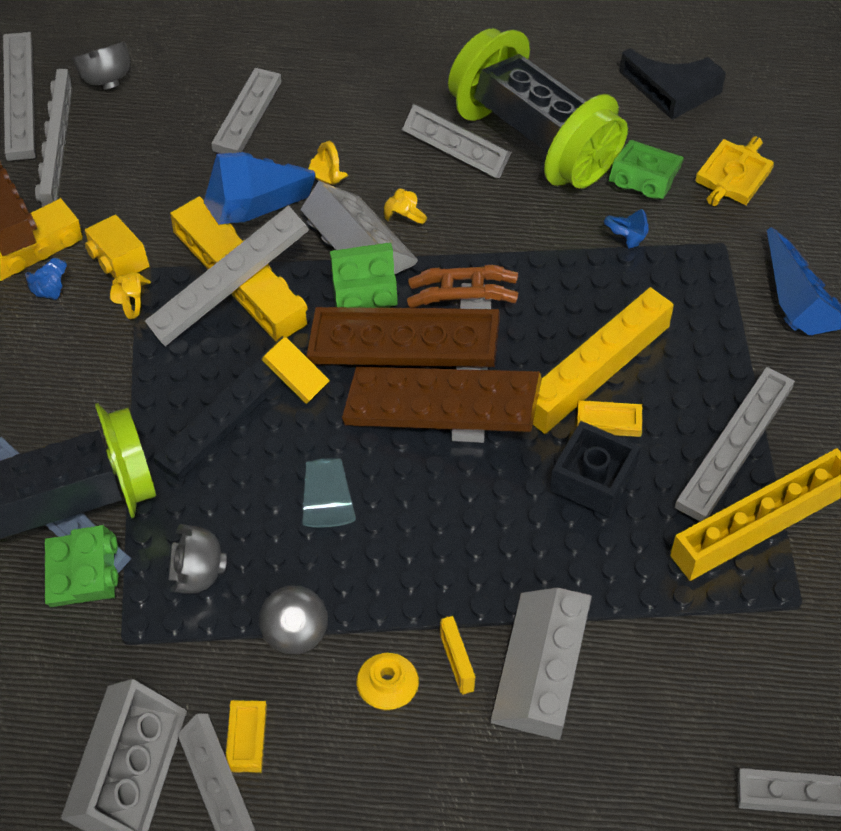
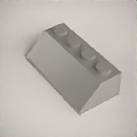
M318 181L300 209L308 218L307 223L321 232V239L336 250L391 242L394 274L414 266L418 261L409 249L357 195Z
M561 588L521 593L491 718L492 724L560 740L591 595Z
M134 679L108 686L61 819L84 831H148L178 740V733L181 731L187 710Z

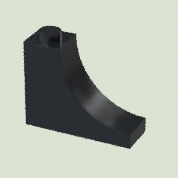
M631 48L622 52L619 70L620 74L671 120L722 93L726 72L709 57L691 63L669 64L648 59Z

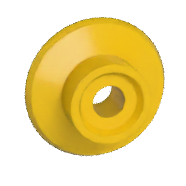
M381 653L363 663L358 671L356 684L360 696L366 703L378 709L393 710L406 705L412 700L418 690L419 676L416 668L407 658L395 653ZM384 675H391L393 678L385 680L382 677Z

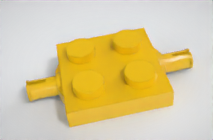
M757 136L752 137L747 146L736 145L723 139L699 170L695 182L713 190L707 197V202L710 205L713 202L712 206H717L723 196H727L744 205L749 203L772 171L774 165L773 161L762 157L756 152L763 144L760 138L757 140Z

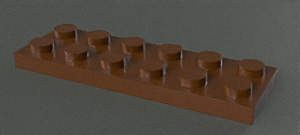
M316 307L307 358L313 364L495 367L500 312L499 309Z
M356 367L342 419L345 425L531 432L542 378L540 371Z

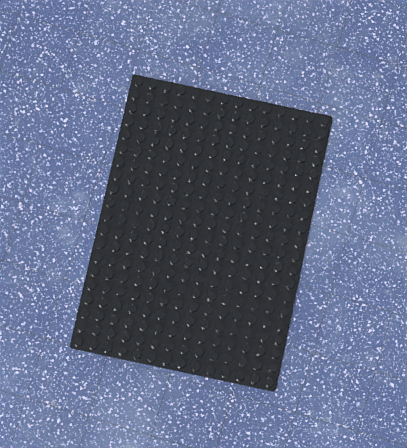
M707 243L638 246L633 248L615 247L415 256L418 261L414 266L394 274L397 283L398 305L390 306V308H410L407 302L408 297L430 287L441 288V282L423 285L416 289L410 287L408 279L421 274L422 271L427 269L497 265L504 267V269L518 272L515 284L484 279V284H496L518 292L516 303L491 299V309H499L500 322L495 367H488V370L540 371L541 378L546 376L648 288H653L674 304L669 328L584 400L642 404L641 437L616 435L641 446L637 468L610 517L550 491L552 469L577 428L578 406L546 434L534 425H532L531 432L485 430L484 443L452 441V429L345 425L342 419L356 367L456 369V366L314 364L330 381L307 404L283 381L178 482L156 466L153 457L276 341L230 294L169 344L164 346L145 320L208 269L203 265L146 268L138 272L150 280L151 284L141 286L140 313L134 319L130 414L147 462L156 497L137 502L134 518H131L128 508H126L125 553L132 559L124 566L121 638L124 644L142 645L263 638L259 627L260 610L264 601L275 590L285 586L305 587L314 591L323 601L328 613V627L324 635L440 629L441 619L450 616L454 617L457 628L514 625L521 593L552 588H561L591 595L586 621L798 610L801 607L802 598L787 528L691 581L670 556L675 535L700 522L676 509V501L756 383L728 250L725 244ZM331 260L268 263L271 271L277 277L281 276L288 284L290 291L295 296H301L307 305V325L287 337L292 343L306 351L307 357L315 308L336 307L333 295ZM472 279L453 280V287H462V283L472 284ZM461 299L440 300V302L423 304L416 308L460 309ZM766 430L709 517L777 481ZM180 524L207 529L219 541L221 553H226L224 573H218L215 582L207 590L199 593L172 592L170 587L176 585V581L169 580V562L173 542L180 543L182 534H175Z

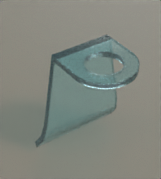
M341 458L306 461L303 525L323 528L345 525L355 521L356 518Z

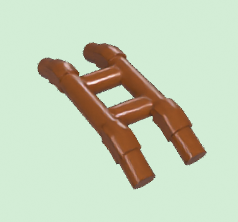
M497 265L449 269L430 268L422 271L419 275L409 278L410 287L416 289L423 285L441 282V288L430 287L424 289L420 293L408 297L407 302L410 308L440 302V300L477 298L516 303L518 298L517 291L504 288V286L496 284H485L484 286V279L515 284L518 272L507 270ZM472 279V287H453V280Z

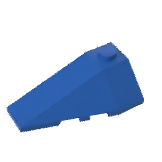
M245 152L216 154L204 204L218 224L246 222L308 198L316 173L313 170L291 164L284 166L276 164L268 158H264V160L256 159L251 154Z
M770 227L767 230L779 304L786 314L783 317L785 322L793 330L801 329L809 336L840 330L841 303L837 298H831L826 290L823 289L825 286L824 282L807 267L809 264L793 244L774 228Z

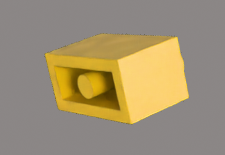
M116 214L85 229L88 240L85 243L86 250L92 259H98L105 274L110 273L116 278L133 272L138 273L150 267L143 243Z

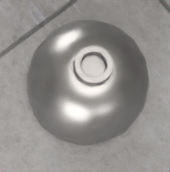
M125 42L73 58L80 77L92 86L102 85L104 90L118 86V80L127 74L130 66L129 52Z
M180 524L175 533L182 534L180 543L173 542L169 562V580L176 581V585L170 587L172 592L199 593L207 590L215 582L218 573H224L226 553H221L219 541L207 529Z
M285 586L275 590L264 601L259 613V627L263 638L273 649L284 654H301L313 649L323 639L328 627V613L323 601L314 591L302 586Z

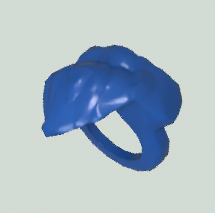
M643 209L629 215L628 218L606 216L604 220L605 225L611 228L613 233L625 236L628 248L637 247L648 233L647 216Z
M52 258L42 268L36 270L34 274L25 273L29 290L36 296L53 299L54 301L57 300L62 289L61 275L64 274L67 267L66 261Z

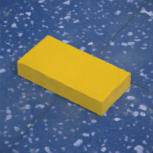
M286 336L261 359L306 404L330 381Z
M578 400L577 426L580 421H583L613 435L641 437L642 404Z
M454 617L443 618L440 622V638L459 691L462 695L474 692L475 674Z
M231 700L226 760L231 772H262L267 710L266 701Z

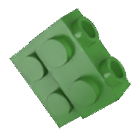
M630 140L615 158L609 181L614 182L620 188L634 189L642 192L647 197L663 199L670 190L673 178L680 170L684 157Z
M391 242L330 251L333 295L336 307L390 308V306L398 305Z
M104 525L71 530V535L45 539L46 605L56 607L115 598L118 573L114 566V553L117 552L118 544L116 536Z

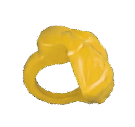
M326 141L321 143L318 153L310 161L308 169L316 173L315 179L335 185L345 179L348 174L339 171L338 153L333 142Z
M397 189L394 196L385 202L384 217L386 221H389L394 212L420 224H424L427 221V216L416 208L417 196L414 192Z
M135 272L125 276H118L112 281L110 299L114 303L122 304L123 311L128 319H136L139 316L141 307V286L151 284V281ZM130 297L135 298V311L131 308Z

